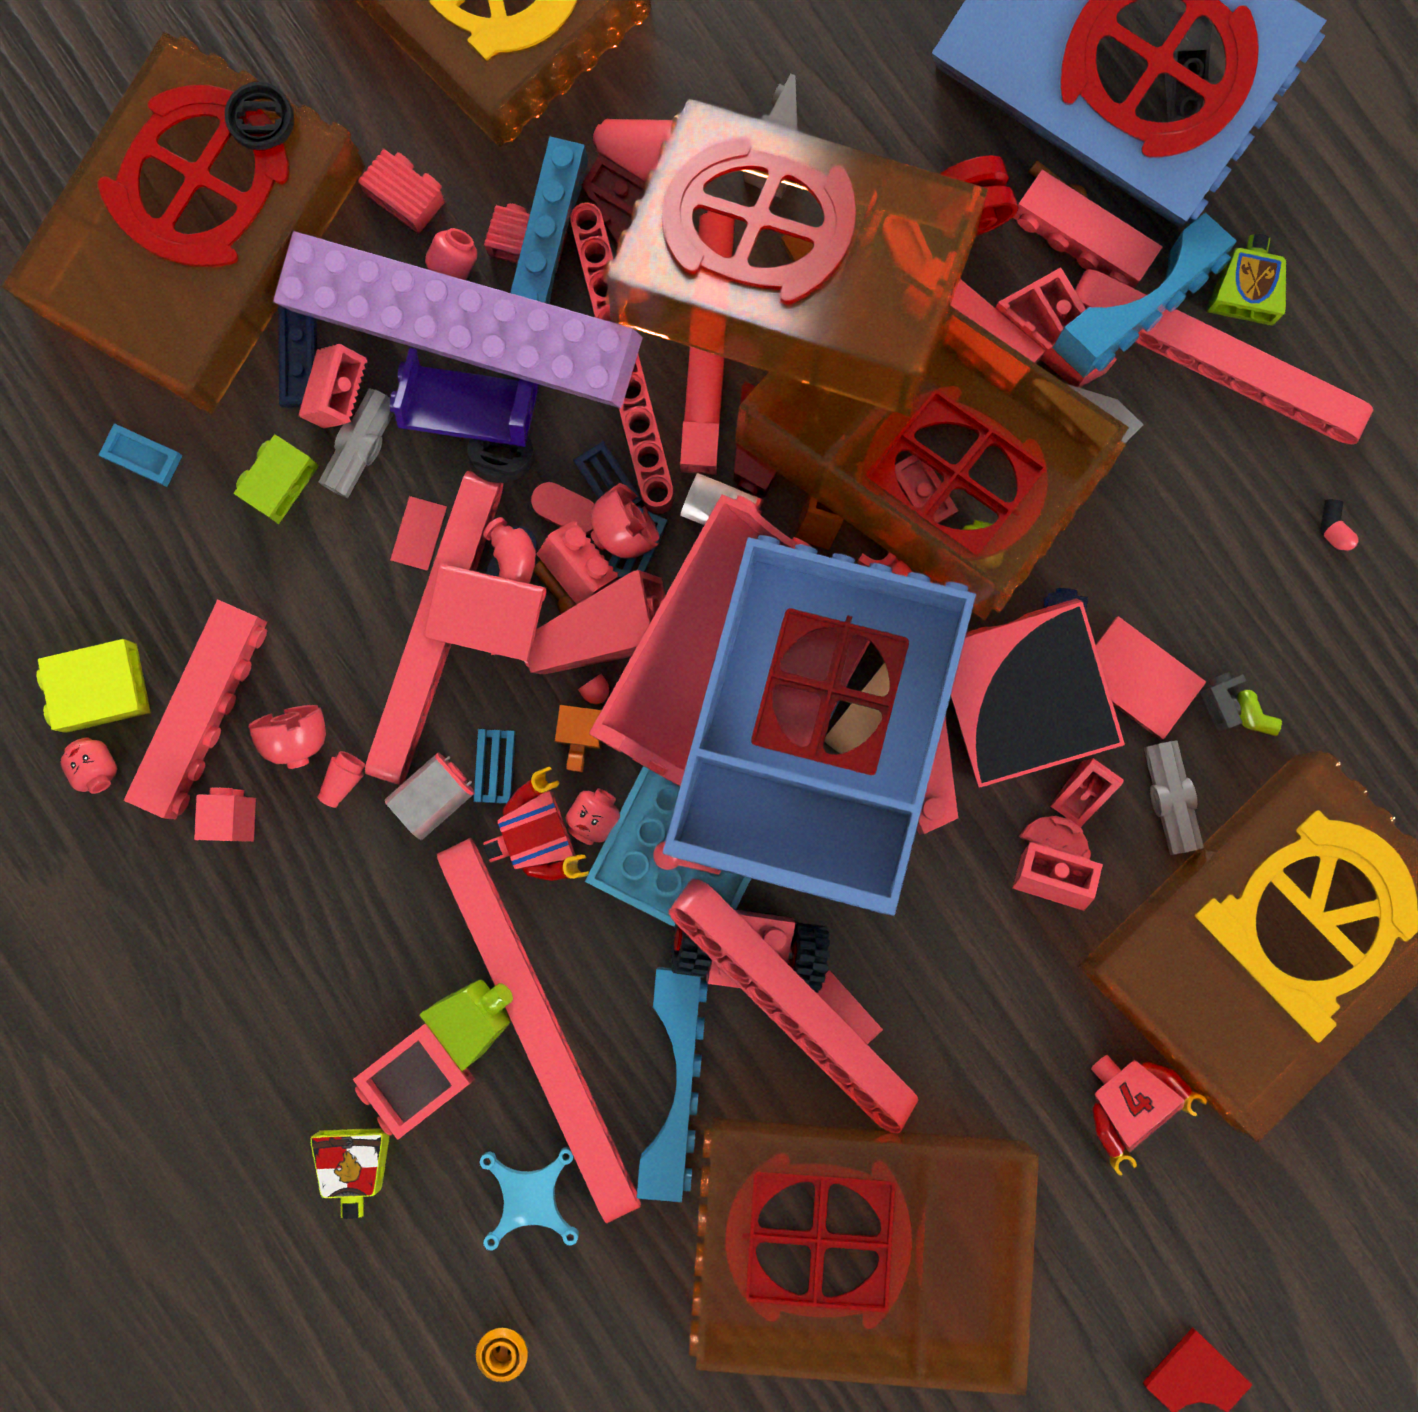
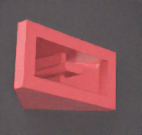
M1094 758L1081 761L1050 807L1073 821L1079 827H1082L1123 784L1124 780Z

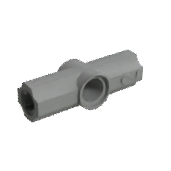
M368 389L352 421L344 424L337 434L334 445L335 452L319 480L322 486L340 496L349 498L365 466L371 465L379 454L382 446L381 436L394 414L390 412V397L378 390Z
M1175 740L1144 747L1153 784L1150 787L1151 802L1156 815L1161 817L1170 855L1204 848L1195 814L1198 805L1197 794L1192 781L1186 777L1178 741Z

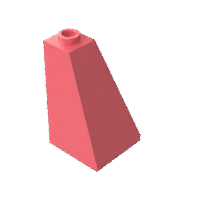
M640 570L632 571L536 629L529 660L524 661L526 666L530 668V673L545 675L632 657L665 597L662 578Z

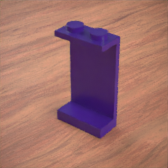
M409 348L406 362L401 361L399 364L398 382L400 384L398 391H393L390 397V412L395 413L398 428L526 447L539 384L523 379L517 381L423 367L419 364L417 349Z

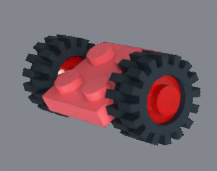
M735 910L816 993H818V990H821L822 983H824L826 978L825 971L828 970L827 958L830 957V951H828L830 946V939H828L829 931H827L826 926L799 923L789 917ZM675 923V935H673L672 939L674 942L671 948V954H673L671 969L673 973L703 978L706 974L708 984L740 988Z

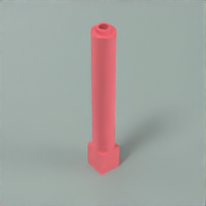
M707 211V213L699 218L698 235L718 255L724 258L732 257L735 219ZM702 268L695 274L680 469L682 473L716 475L730 280L714 275Z

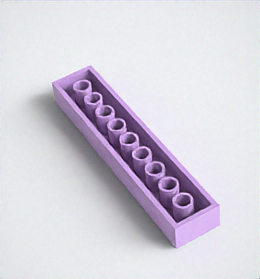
M293 231L273 300L274 303L299 314L618 408H622L643 338L633 328L295 231Z

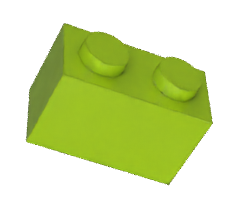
M274 434L270 441H265L257 452L258 459L251 469L244 471L240 475L236 483L237 489L233 494L277 524H280L319 465L308 455Z

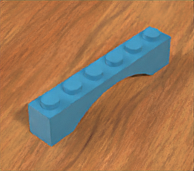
M549 136L510 292L512 294L550 304L562 244L571 212L581 192V184L583 183L589 160L584 144Z
M1205 212L1182 231L1169 251L1165 280L1156 290L1144 298L1125 305L1107 308H1087L1064 327L1052 348L1083 378L1095 368L1098 371H1102L1115 358L1116 354L1114 352L1119 348L1123 352L1126 351L1140 336L1138 332L1142 329L1147 332L1150 331L1163 317L1162 312L1166 309L1170 313L1174 311L1186 298L1185 293L1190 290L1192 293L1198 291L1208 280V274L1211 271L1218 274L1232 259L1228 253L1237 240Z
M657 967L653 1008L664 1023L672 1042L676 1061V1091L674 1102L665 1124L656 1138L641 1154L637 1198L682 1202L683 1191L690 1192L692 1168H685L686 1153H694L695 1130H688L689 1115H697L699 1093L691 1092L692 1078H700L702 1055L695 1054L696 1039L703 1040L705 1017H698L699 1002H706L708 983L706 980H702L701 977L675 974L671 968Z

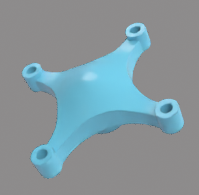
M564 1147L560 1151L558 1158L550 1165L535 1171H517L503 1165L493 1152L483 1154L480 1159V1166L483 1169H489L496 1176L504 1199L501 1221L496 1229L488 1233L484 1239V1247L486 1249L495 1250L505 1234L515 1228L527 1225L551 1228L563 1237V1241L567 1245L571 1246L577 1242L579 1237L577 1228L571 1227L563 1219L555 1200V1185L558 1175L563 1167L570 1164L574 1158L570 1147ZM564 1153L569 1154L570 1157H564ZM486 1158H489L491 1163L486 1162ZM568 1234H572L574 1238H570ZM489 1239H493L495 1243H491Z

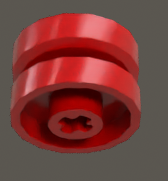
M989 155L965 160L947 168L929 183L928 192L932 205L936 210H941L937 221L942 236L945 239L961 240L982 235L998 228L1016 215L1019 207L1011 187H1006L1009 176L1001 157Z

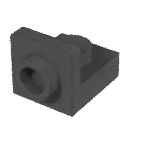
M1230 672L1208 680L1211 687L1200 691L1217 731L1241 724L1242 720L1239 716L1241 715L1240 704L1235 696L1229 694L1228 688L1245 682L1244 674L1232 678Z

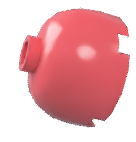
M617 484L596 501L591 514V524L593 527L591 537L600 550L606 549L614 556L627 559L636 558L658 545L655 542L659 540V534L646 507H642V514L641 510L632 501L638 496L624 484Z
M304 705L284 709L285 714L273 718L271 713L249 724L251 738L257 752L265 760L272 763L287 764L288 769L307 765L309 763L308 757L320 750L326 736L324 717L321 707L318 708V705Z

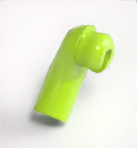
M1240 691L1237 694V700L1241 707V715H1239L1242 720L1241 724L1247 729L1277 736L1281 730L1282 720L1263 714L1257 694L1254 691Z

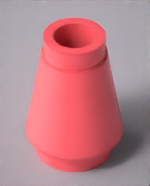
M340 751L337 757L331 758L317 798L325 805L337 808L338 804L364 776L362 771L365 764L357 757Z

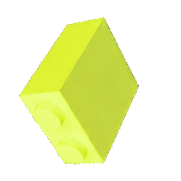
M121 639L38 659L40 670H37V682L45 694L47 705L44 706L43 711L45 720L51 726V730L68 733L151 713L137 644Z

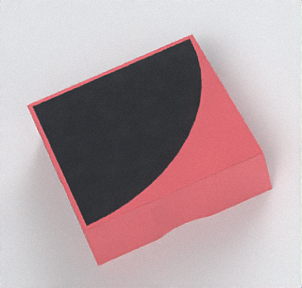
M1077 598L1027 613L1007 624L981 627L966 632L951 691V698L979 788L1125 745L1083 601Z

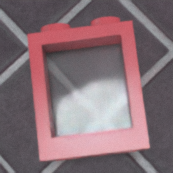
M426 1023L353 1079L357 1085L355 1091L358 1097L367 1106L370 1104L379 1115L377 1121L380 1127L389 1136L393 1134L397 1140L475 1080L468 1068L464 1071L459 1069Z

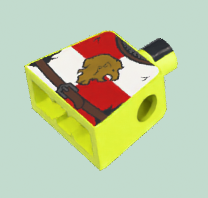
M382 1128L324 1130L311 1136V1147L320 1195L322 1198H340L341 1218L343 1219L363 1217V1197L375 1196L382 1188L389 1135Z

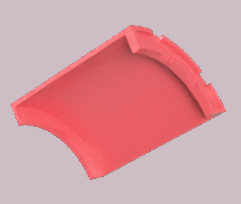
M723 494L720 496L589 732L596 739L619 752H623L633 758L632 760L678 786H681L748 537L757 539L759 535L770 536L780 540V545L795 548L796 544L810 546L801 539L795 537L790 539L756 511L757 505L742 496H737L736 500ZM822 628L803 636L785 653L780 661V669L787 673L818 681L825 680L829 673L838 633L831 628ZM854 636L850 641L840 679L844 687L847 686L870 643L867 638ZM778 685L772 691L773 710L777 722L784 734L794 744L805 747L811 741L821 699L813 693Z

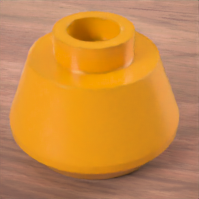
M496 1328L487 1332L479 1341L476 1349V1362L480 1371L487 1378L497 1382H506L516 1378L525 1368L528 1359V1350L524 1339L516 1331L509 1328Z

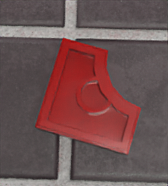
M1193 1327L1143 1382L1144 1386L1171 1412H1178L1186 1405L1199 1402L1216 1405L1223 1411L1229 1412L1253 1385Z

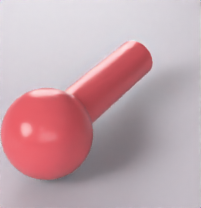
M666 841L660 842L654 849V862L661 869L672 870L679 865L719 875L721 870L663 854Z

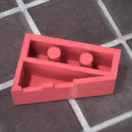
M1061 267L999 301L995 307L1045 350L1040 359L1069 385L1079 388L1107 373L1117 360L1114 358L1102 371H1098L1095 368L1083 378L1052 348L1064 327L1086 310Z
M946 716L917 825L919 835L926 834L958 819Z

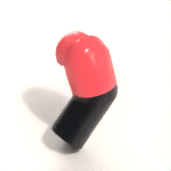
M1327 499L1324 503L1320 527L1321 534L1338 550L1349 551L1354 549L1358 544V536L1341 520L1344 502L1336 499Z

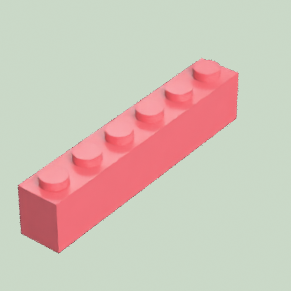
M217 600L124 798L125 802L165 819H176L178 815L185 811L190 800L188 792L192 783L201 777L205 769V762L203 761L209 748L214 747L220 737L221 729L218 727L224 715L229 714L236 702V695L234 693L238 684L247 678L251 670V656L255 648H260L266 638L267 629H265L267 621Z

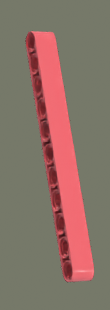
M468 838L437 853L439 865L495 986L499 983L504 984L513 995V1001L505 1008L603 1220L607 1224L640 1208L641 1202L637 1198V1191L476 844L472 838Z

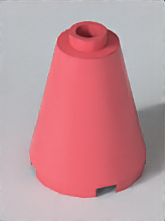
M605 119L602 124L596 127L593 134V144L596 146L598 154L621 166L663 193H666L671 180L678 170L689 160L687 158L689 146L695 148L696 141L695 130L692 124L683 120Z

